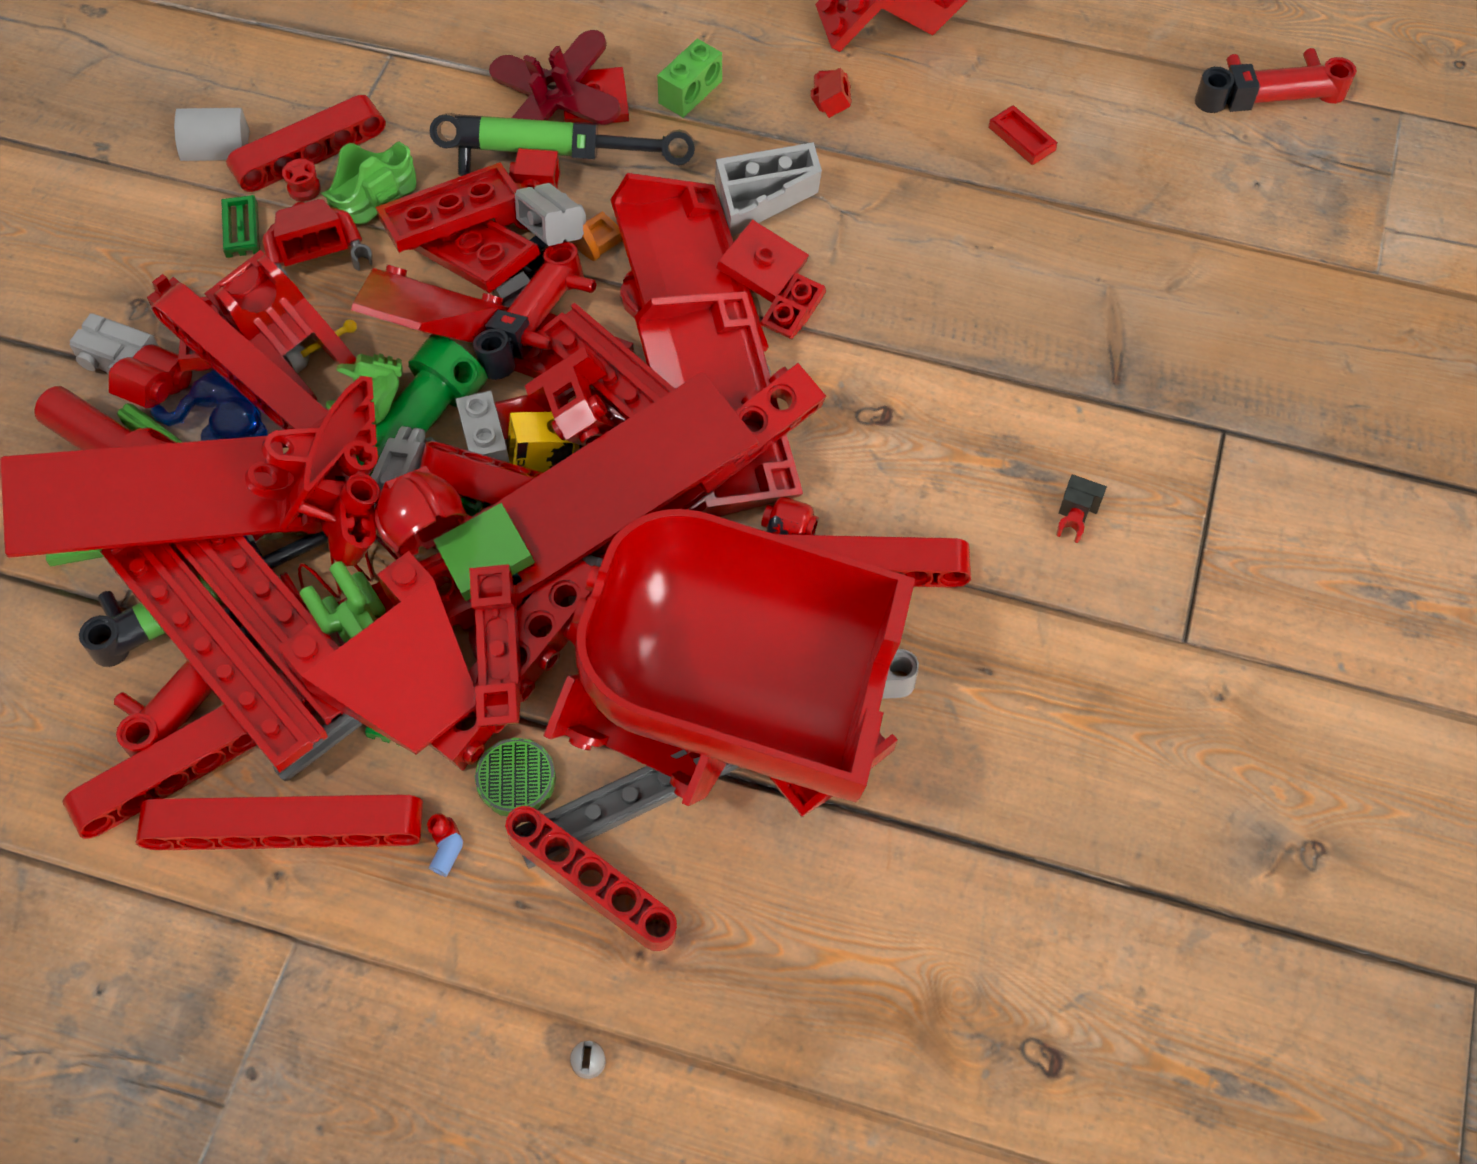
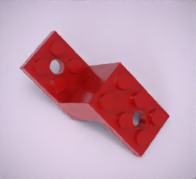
M819 0L815 5L831 48L841 52L881 9L934 35L968 0Z

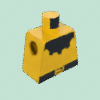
M552 412L510 413L507 452L509 462L544 473L584 446L566 440L563 441L558 437L552 427V421L555 420Z

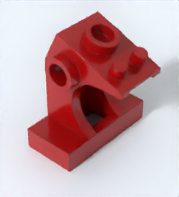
M586 347L580 348L524 385L527 395L545 411H552L555 419L552 421V427L563 441L566 440L586 446L616 427L605 416L607 409L600 397L596 394L592 396L589 386L606 376L607 372L604 364ZM576 395L577 398L565 405L567 400Z

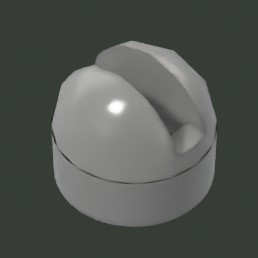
M583 1041L572 1050L570 1063L576 1075L584 1079H591L597 1077L603 1071L606 1058L599 1044L593 1041ZM591 1048L589 1069L582 1068L584 1049Z

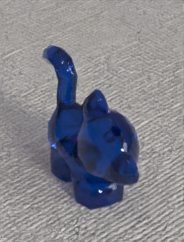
M214 369L193 383L189 393L180 400L175 411L169 413L159 404L151 408L150 411L156 421L167 426H173L183 423L195 406L214 408L210 413L208 425L202 430L200 435L201 441L268 436L267 428L262 423L261 412Z

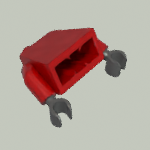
M316 199L306 203L297 202L292 207L278 210L275 213V223L265 232L262 239L265 255L288 278L289 276L286 271L282 269L283 265L287 267L348 249V246L352 247V265L356 270H360L358 258H367L371 266L373 264L371 249L367 245L360 243L362 237L351 215L347 211L329 207L323 199Z

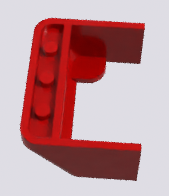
M579 674L567 676L543 735L550 740L564 735L570 737L568 742L571 745L590 751L592 746L600 747L605 745L671 777L669 782L675 787L674 793L683 798L681 803L687 806H691L708 796L727 764L703 755L700 756L697 765L694 763V758H691L688 754L676 759L671 757V755L683 749L634 734L615 725L592 703L585 692Z

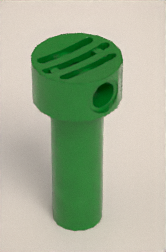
M431 334L408 361V367L415 377L393 402L386 418L376 424L377 444L375 447H377L378 460L387 440L395 438L401 426L410 427L412 430L414 428L423 429L426 434L448 405L457 407L456 398L477 394L487 382L488 376L484 368L466 349L445 336ZM356 455L358 464L363 465L364 462L360 461L358 455Z

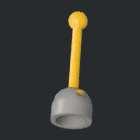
M348 319L343 323V327L334 332L338 337L346 332L353 333L357 329V324L354 320ZM317 342L306 348L296 345L283 358L296 373H299L307 367L309 354L321 346Z

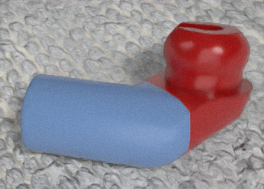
M437 813L431 816L427 822V830L432 834L438 848L429 865V869L440 876L447 877L462 849L463 839L453 819L446 817L442 813Z

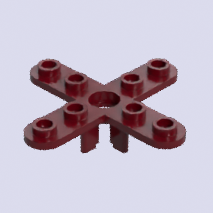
M588 30L581 33L564 54L560 46L554 47L548 58L551 70L542 68L540 62L529 55H525L523 59L513 55H502L490 64L489 73L495 82L529 96L512 118L548 121L559 108L590 122L606 125L615 121L621 112L620 104L615 97L579 83L606 49L607 42L605 36L598 30ZM555 82L557 88L548 90L547 85Z

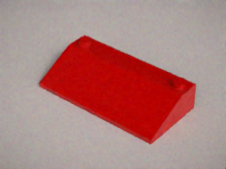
M627 173L610 200L642 306L651 298L747 292L762 348L766 352L769 346L749 288L716 268L719 259L734 242L715 185Z
M747 292L651 298L634 316L647 365L675 389L699 373L704 372L731 407L737 410L742 406L741 400L755 388L761 391L771 384L769 382L771 376ZM777 398L770 400L773 407L780 410ZM748 419L743 421L751 432L761 429L760 425L754 420ZM787 434L689 510L701 511L721 517L776 503L781 497L791 499L801 496L803 490Z

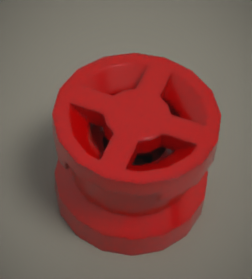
M295 159L284 166L282 176L285 183H287V191L292 199L305 202L319 195L321 185L316 177V169L312 162L307 159Z

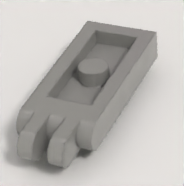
M401 426L396 437L387 440L371 475L378 483L380 492L386 481L419 468L425 447L423 442L425 431L423 429L414 428L412 430L410 427Z

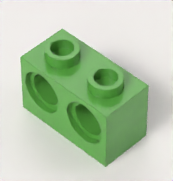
M697 38L657 75L658 103L684 118L722 82V52Z

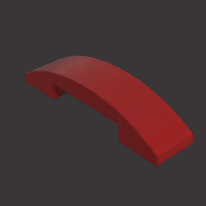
M505 564L469 568L471 607L475 610L479 683V686H475L477 726L488 727L518 724L521 702L520 646L511 566Z

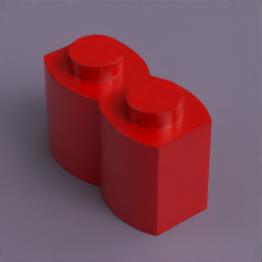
M154 344L146 345L137 351L133 357L123 358L110 368L109 393L141 407L153 408L164 402L169 394H176L187 388L192 379V371H181L177 353Z

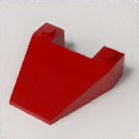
M387 264L386 271L377 268L371 270L356 296L351 310L415 330L473 343L475 337L486 330L485 324L497 309L506 311L509 307L502 305L503 298L487 293H483L481 299L467 296L406 277L408 270Z
M408 551L377 574L385 595L395 605L380 618L335 651L312 623L306 625L277 648L287 665L311 694L417 755L476 709L475 687L434 579L411 552Z

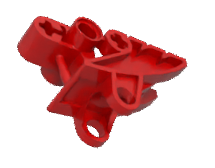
M259 250L204 293L222 314V318L315 400H318L315 394L283 358L286 353L310 335L338 365L341 363L355 365L356 357L306 300L298 287L262 250Z
M360 376L350 384L331 406L327 414L310 428L276 430L269 433L261 448L266 460L253 463L245 475L246 485L255 495L282 501L280 528L282 530H286L300 513L321 519L322 530L329 539L331 556L336 562L342 561L345 566L358 564L376 538L374 504L380 496V488L375 479L370 477L369 474L377 464L378 451L377 447H375L377 444L376 424H373L375 421L374 402H371L374 398L372 377ZM281 442L288 446L289 449L286 453L280 455L274 452L271 443ZM356 455H358L360 461L364 462L363 465L358 464ZM254 473H268L273 478L274 484L271 486L261 485L254 478Z

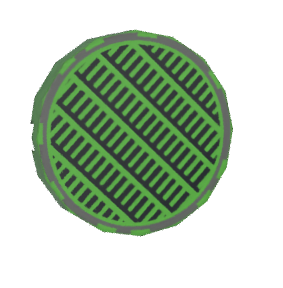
M511 738L499 741L485 751L477 763L475 782L479 797L485 802L484 804L497 814L508 816L513 809L520 806H530L538 810L540 805L552 795L556 774L552 758L544 747L529 739Z

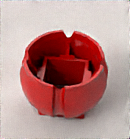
M426 466L386 481L379 498L375 502L374 521L377 532L383 543L399 558L408 551L413 556L417 555L420 546L425 547L426 550L436 546L433 541L434 539L463 524L461 520L467 519L461 497L456 489L445 479L430 473Z

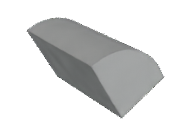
M242 108L176 109L174 129L180 161L227 160L228 155L232 151L248 144L250 130Z

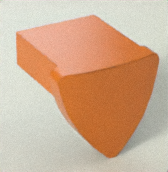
M602 211L586 221L583 225L584 235L581 239L573 240L572 243L588 259L595 261L600 258V255L623 240L618 225Z

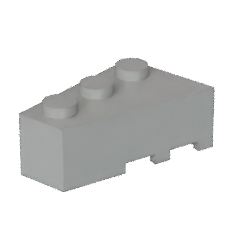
M814 142L716 159L715 184L732 237L742 232L752 220L760 223L818 193L822 170Z

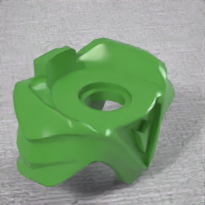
M398 141L386 151L374 153L354 143H348L343 146L339 152L338 166L333 182L328 190L321 192L326 198L327 204L330 207L347 211L355 224L363 225L377 215L375 207L397 200L413 192L416 188V173L409 147Z
M381 353L379 355L374 354L373 357L359 354L357 355L355 365L343 363L338 365L337 371L353 378V382L360 376L372 377L374 398L371 402H374L375 421L373 424L382 422L390 410L399 386L398 377H401L403 373L402 360L399 358L395 360L392 356L384 357V354ZM336 400L327 401L326 407L330 409Z

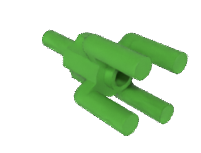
M339 561L331 565L329 570L346 596V601L339 605L334 596H327L321 600L313 586L303 588L300 591V596L321 631L325 634L338 632L341 639L346 643L384 615L386 608L364 573L357 572L351 575L345 564Z

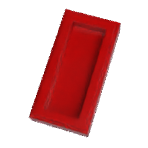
M1014 105L989 121L988 128L1031 165L1036 164L1057 148L1058 142Z

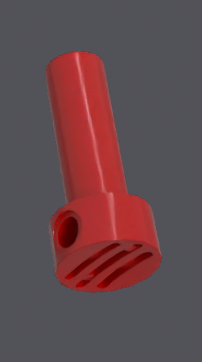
M54 386L47 389L40 395L35 405L34 412L38 422L80 450L176 443L153 428H139L132 432L62 386Z

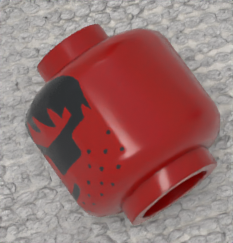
M781 497L774 506H766L761 526L767 528L766 532L772 534L815 535L819 517L814 516V510L810 504Z

